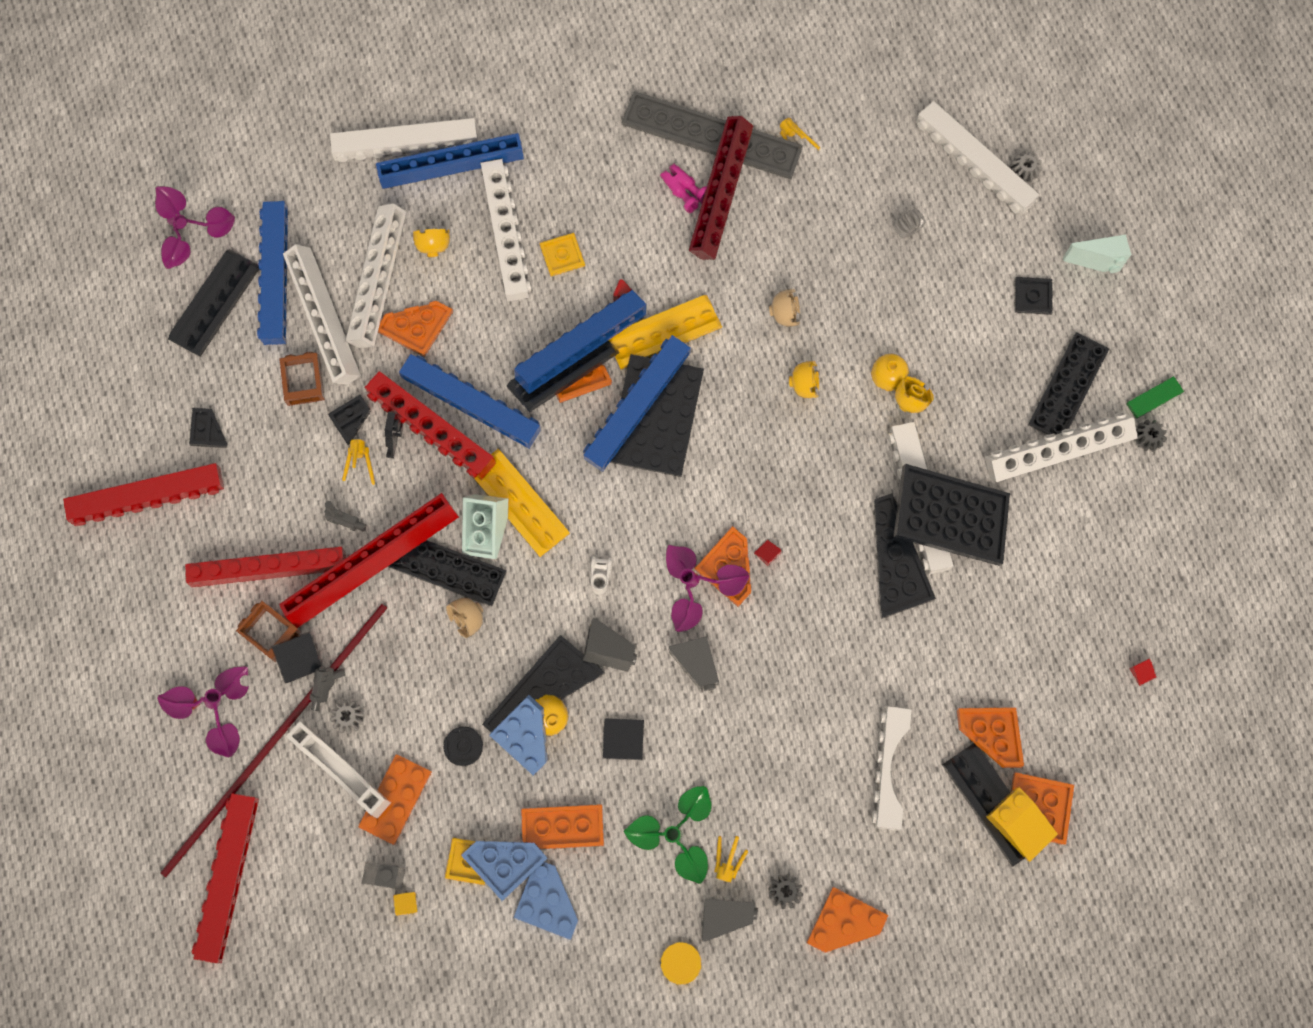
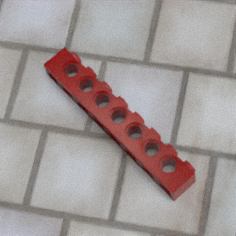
M378 371L364 387L368 393L366 396L372 402L378 401L382 404L381 408L387 413H396L401 424H408L409 429L416 435L420 433L424 436L425 442L431 446L433 444L438 447L437 450L445 457L449 455L453 458L452 462L458 467H465L467 469L466 472L471 477H478L480 480H483L495 466L496 461L491 454L382 372ZM390 392L389 396L383 397L385 393ZM404 403L402 407L397 408L398 404ZM413 414H419L416 418H411ZM428 424H433L430 429H425ZM442 435H447L446 439L439 440ZM456 446H462L458 451L453 450ZM470 457H476L473 462H468Z

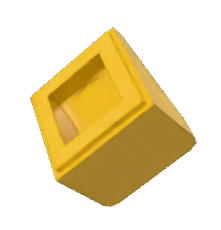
M415 892L393 895L396 916L418 913Z

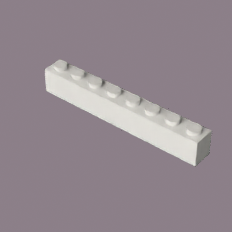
M931 102L919 113L916 121L918 127L922 131H927L934 142H939L946 153L955 156L960 165H965L973 177H978L982 180L983 185L987 189H992L999 200L1005 201L1010 205V209L1014 213H1019L1022 216L1037 201L1039 194L937 103Z
M475 118L330 133L332 155L334 160L339 162H346L348 159L364 160L366 157L382 158L384 155L400 156L402 153L419 154L420 151L430 152L478 142Z
M295 244L283 253V256L332 382L348 385L361 376L349 344L346 342V336L311 248Z
M911 422L892 426L890 433H888V441L890 444H893L895 450L892 454L894 461L898 462L899 469H897L899 480H901L902 466L905 464L927 470L915 423ZM917 544V549L919 552H922L924 558L921 560L924 570H927L928 575L952 569L953 562L950 552Z

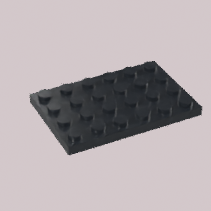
M630 355L621 399H625L629 394L628 389L630 386L639 381L641 371L650 366L651 358ZM682 364L610 463L682 477L704 368Z
M905 464L902 466L894 537L1001 566L1004 562L1010 493Z

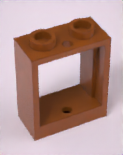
M305 352L303 355H286L284 358H279L283 396L287 406L325 400L321 362L317 353ZM313 362L316 388L290 392L287 366Z
M261 601L252 607L251 614L247 618L240 621L236 632L276 663L272 648L268 651L247 633L266 611L288 628L274 645L299 636L301 631L265 602Z

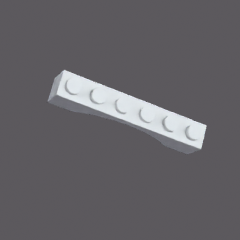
M888 706L881 713V723H884V728L879 733V743H882V751H878L877 763H880V771H876L875 782L879 783L878 791L874 792V803H877V808L872 813V823H875V828L895 831L902 830L903 808L893 791L891 762L897 744L910 729L912 709Z
M299 721L286 736L337 781L370 815L378 818L391 804L386 797L304 723Z

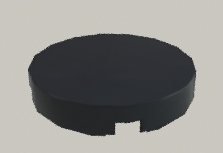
M461 726L453 729L446 736L443 750L451 763L466 767L474 764L480 758L483 752V741L476 730Z

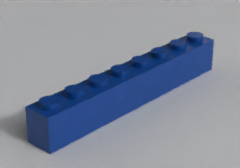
M519 133L378 162L376 167L381 187L386 189L480 169L482 162L502 159L504 164L523 160L524 156Z
M285 201L263 202L262 209H260L262 225L259 226V233L262 237V242H259V252L262 253V256L259 259L261 276L258 277V284L261 287V293L258 294V303L261 305V309L258 311L260 328L257 329V336L263 345L286 344L287 263L283 253L288 248V207Z
M633 290L627 294H622L618 300L607 304L603 310L594 313L588 320L579 323L570 332H565L558 340L550 342L546 348L540 352H535L525 362H520L514 368L515 379L530 394L644 317L647 304Z
M673 335L669 340H664L660 347L662 350L659 354L655 353L649 362L651 363L650 366L641 371L639 381L636 384L633 383L628 389L629 394L625 399L622 398L618 402L616 412L614 414L611 413L605 421L607 424L603 429H598L594 436L596 439L592 444L588 443L584 448V460L601 472L606 469L690 355L691 347Z
M410 354L399 371L402 379L530 449L541 431L539 422L532 417L526 418L518 409L513 408L512 410L508 408L503 401L499 399L496 401L490 398L491 396L485 391H477L472 384L459 381V378L454 374L443 372L442 368L436 364H428L419 355L414 356Z

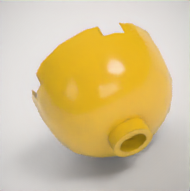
M425 229L424 233H420V230L413 231L414 245L418 251L427 254V257H438V253L444 252L449 246L450 230Z
M892 353L880 356L873 364L871 370L873 382L877 387L885 391H895L899 382L909 375L906 361L899 355Z
M806 361L798 364L793 369L792 376H789L790 387H793L795 393L802 398H818L819 396L815 393V387L819 390V373L814 371V366H817L815 361Z
M907 376L897 385L895 399L902 411L920 413L932 403L934 395L930 388L927 391L923 387L925 383L921 380Z
M544 695L538 700L536 699L535 701L544 708L543 722L546 736L560 733L567 725L569 717L567 707L563 701L554 695Z

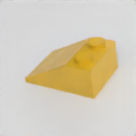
M1020 787L1008 794L986 816L1028 862H1031L1058 835L1036 804Z

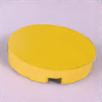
M685 942L672 944L663 952L661 957L662 972L670 982L675 984L690 983L699 975L701 957L698 951L690 944Z

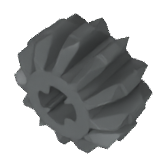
M1148 419L1144 423L1137 425V439H1134V441H1140L1138 447L1144 445V451H1148L1150 448L1154 452L1157 448L1163 447V443L1167 441V437L1164 436L1167 430L1161 429L1163 424L1158 426L1156 420L1150 422Z
M786 874L785 881L782 875H778L780 883L775 879L771 881L776 888H768L769 891H775V894L770 895L769 898L777 897L774 905L777 906L781 901V909L786 908V902L789 908L792 909L794 907L792 900L799 904L800 900L796 896H803L802 892H797V889L802 888V884L794 885L798 880L796 877L790 882V874ZM784 886H788V890L791 891V894H788L787 897H784V893L781 892V888L784 889Z

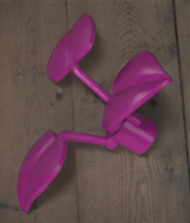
M167 186L155 187L156 211L161 217L167 219L168 224L174 227L173 231L177 235V238L173 236L167 237L162 244L161 258L165 268L170 269L179 266L190 256V246L186 241H181V235L178 231L183 229L187 223L207 226V233L215 238L225 236L232 229L235 216L223 207L211 208L206 214L207 223L190 220L179 212L186 207L185 196L180 191Z
M668 545L666 552L667 569L674 578L680 579L686 585L685 589L690 597V601L685 598L680 599L672 607L671 617L675 631L683 632L690 630L702 618L703 608L699 603H693L694 597L691 592V588L696 587L700 580L719 584V590L722 594L734 596L739 594L745 587L749 579V573L740 566L725 565L717 572L719 580L703 577L692 570L697 562L694 551L687 547Z
M234 667L220 673L215 679L214 686L216 689L207 690L205 696L193 703L195 699L194 693L189 688L183 686L174 687L157 697L158 703L167 715L175 719L188 718L192 714V707H196L204 702L207 708L214 709L217 728H213L207 733L206 745L215 754L227 758L232 757L238 749L240 735L238 729L233 724L227 723L221 727L218 706L221 703V696L224 694L231 700L240 699L246 695L249 686L241 685L240 678L248 675V668Z

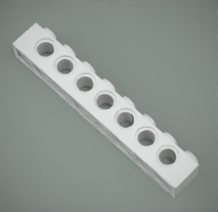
M502 159L482 162L481 168L507 302L529 298L528 292L531 291L530 281L525 279V275H528L527 265L522 264V258H525L523 247L519 248L518 242L522 240L520 230L516 231L515 225H518L517 214L512 213V209H515L514 199L509 197L512 189L510 181L506 182V177L509 176L507 165L503 166ZM496 179L501 180L500 182H497V183H496V182H493V181L496 180ZM500 195H501V196H504V197L501 198V199H497V198H496L497 196H500ZM501 212H507L505 215H500ZM505 228H509V229H510V230L507 231V232L502 231V230L505 229ZM507 245H514L512 248H506ZM511 261L517 262L515 265L509 264ZM513 278H520L517 282L512 281Z
M394 203L378 206L346 337V342L357 348L375 346L406 211Z
M1120 412L1111 418H1100L1092 424H1081L1076 429L1062 430V433L1056 435L1048 434L1040 440H1029L1024 445L1010 446L1008 450L993 451L991 455L985 456L989 477L995 482H999L1137 439L1134 417L1125 412ZM1081 437L1080 442L1076 444L1077 439ZM1063 442L1062 448L1059 449V445ZM1046 448L1045 452L1041 455L1042 449ZM1028 453V457L1023 460L1024 455ZM1010 459V463L1005 466L1006 461Z

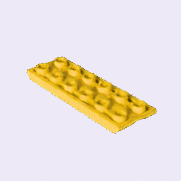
M702 295L636 322L608 341L619 351V354L614 357L621 370L628 367L631 354L649 358L653 357L655 353L659 354L664 340H669L672 335L683 343H687L721 329L722 325L708 296Z
M497 449L491 453L496 461L495 466L483 480H480L478 477L473 479L488 496L508 498L509 522L536 554L542 557L570 533L505 455Z

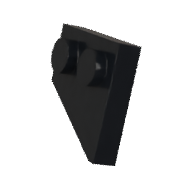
M358 395L328 413V416L347 445H349L371 410L362 396Z
M192 408L190 446L227 448L228 444L212 409Z
M388 412L384 429L385 445L388 447L386 458L394 459L398 437L402 436L403 426H401L396 413Z

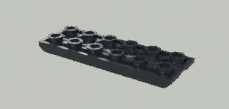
M230 249L225 251L170 332L168 340L201 357L259 271V265Z
M1075 332L1028 425L1047 435H1056L1062 433V430L1069 429L1109 348Z
M607 341L530 394L515 378L509 381L507 388L530 413L619 354V351Z
M428 540L388 566V568L488 606H493L507 570Z
M973 743L943 763L942 766L1013 867L1025 858L986 818L1011 792L980 748Z

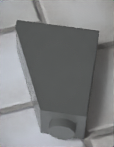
M593 618L588 630L583 661L628 672L631 665L636 663L635 645L598 619Z
M707 636L669 646L670 655L699 690L710 691L716 689L715 685L719 684V679Z
M365 863L361 884L402 890L406 869L383 864Z
M705 899L702 941H709L753 924V920H757L758 908L754 907L752 902Z

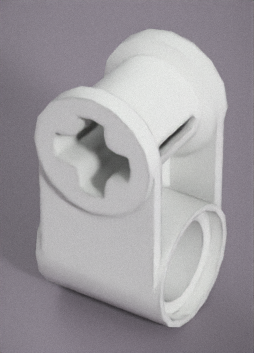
M592 556L591 589L595 594H604L608 589L612 558L598 559L596 556ZM597 581H603L605 583V585L600 588L596 587L594 584Z

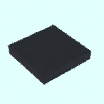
M1015 277V313L1052 315V279Z
M310 632L271 646L285 684L312 674L316 669L322 667Z
M604 718L603 759L642 760L644 720Z

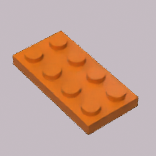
M396 754L378 788V791L391 804L378 818L366 811L358 827L395 845L432 771Z
M602 805L521 809L522 842L535 843L540 849L604 846Z

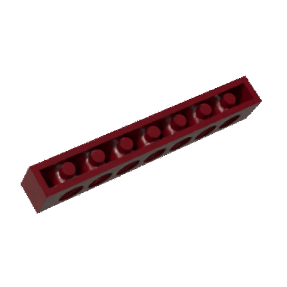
M742 115L727 116L688 250L699 259L715 260L754 127Z

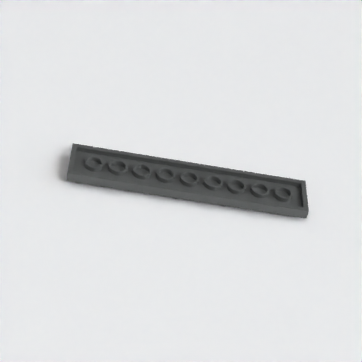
M636 91L632 94L622 120V125L713 155L717 154L726 120ZM753 129L743 164L792 180L803 145Z

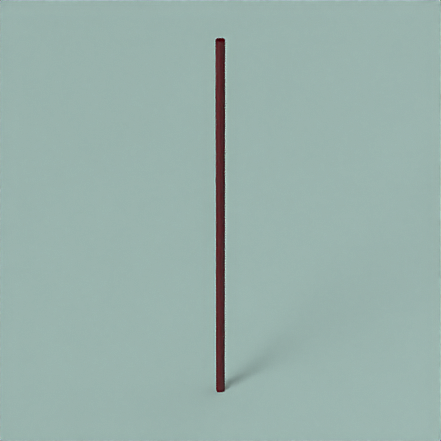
M381 604L330 665V668L337 671L387 610L385 605ZM313 687L160 872L162 876L167 878L226 806L227 799L231 798V793L236 794L311 702L309 698Z

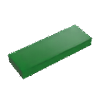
M1173 376L1127 402L1126 405L1135 418L1138 419L1179 396L1184 390Z

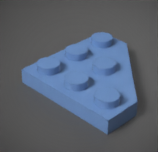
M528 695L489 736L527 771L534 775L546 764L548 756L545 746L544 708Z
M476 841L461 855L501 901L509 896L548 859L535 843Z
M543 862L529 876L514 918L571 940L578 923V918L556 867Z

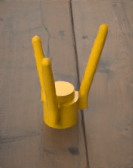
M786 118L780 123L779 127L782 130L780 135L783 139L788 140L787 136L792 137L797 134L801 139L805 138L814 147L820 149V146L803 132L791 118Z
M354 439L350 441L342 481L346 480L351 457H353L352 467L355 468L357 458H362L365 455L372 485L375 484L369 448L365 447L364 440Z
M718 836L716 866L714 870L717 873V879L731 883L732 878H736L737 872L748 853V850H745L735 868L731 866L739 836H735L727 864L722 863L721 866L722 837Z

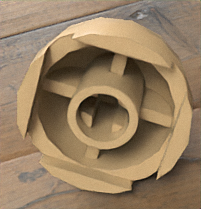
M794 289L780 291L773 298L772 305L769 306L770 315L774 316L777 323L785 327L798 326L800 322H796L797 313L800 314L798 296L794 297L793 292H796Z
M460 598L446 606L449 620L452 622L454 619L458 627L461 628L457 630L461 636L468 638L481 628L483 608L479 603H475L468 598Z

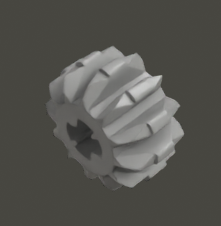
M1022 152L1014 157V161L1011 163L1012 171L1021 177L1022 180L1025 181L1027 179L1030 183L1033 179L1038 178L1042 166H1040L1041 160H1037V154L1032 156L1031 152H1028L1027 155Z
M913 209L899 216L893 226L900 237L906 238L923 228L926 221L919 210Z
M344 700L343 706L337 703L336 707L338 710H331V713L336 715L330 718L331 722H335L332 727L334 729L339 728L341 734L345 729L347 734H351V728L358 731L359 729L356 724L363 725L364 723L359 719L365 716L364 713L360 712L362 707L360 705L356 706L355 701H351L349 704L347 700ZM345 713L350 715L349 721L345 720Z

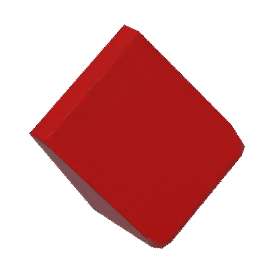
M622 279L619 280L614 291V302L622 294H627L632 290Z
M766 540L754 554L769 566L781 554L782 550L769 540Z
M1150 658L1130 668L1139 686L1156 678Z

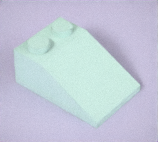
M1126 235L1072 243L1063 260L1102 272L1110 271V273H1116L1131 256V251Z
M478 494L463 497L462 554L497 559L508 519V498Z

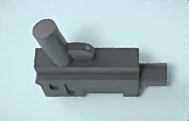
M331 501L325 503L324 516L327 521L337 525L340 524L350 528L352 531L356 529L365 531L367 525L359 522V518L337 510Z
M320 667L315 670L313 690L309 698L312 701L311 710L319 711L320 703L327 702L330 687L334 685L335 679L345 676L343 669L334 671L330 667Z

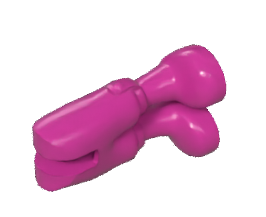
M673 163L669 170L674 177L666 170L660 176L670 188L672 194L677 198H682L685 203L684 210L692 213L699 207V203L702 205L707 186L698 188L693 177ZM686 190L690 191L695 197H691Z

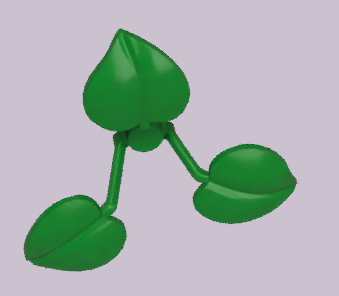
M706 786L694 787L680 797L678 810L686 814V816L677 826H670L665 832H659V822L654 817L646 815L637 818L624 830L628 840L644 850L658 847L660 843L659 836H664L670 843H677L685 852L680 853L675 859L677 873L682 878L701 884L707 875L708 858L703 849L698 846H693L687 850L680 841L682 838V830L680 828L689 817L693 821H702L710 815L712 803L708 788Z

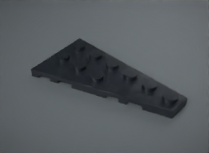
M893 493L874 500L881 619L936 599L913 542L894 537L898 505Z
M560 635L482 725L492 732L528 695L534 700H538L544 695H554L562 700L601 677L605 672L596 664L583 661L584 654Z

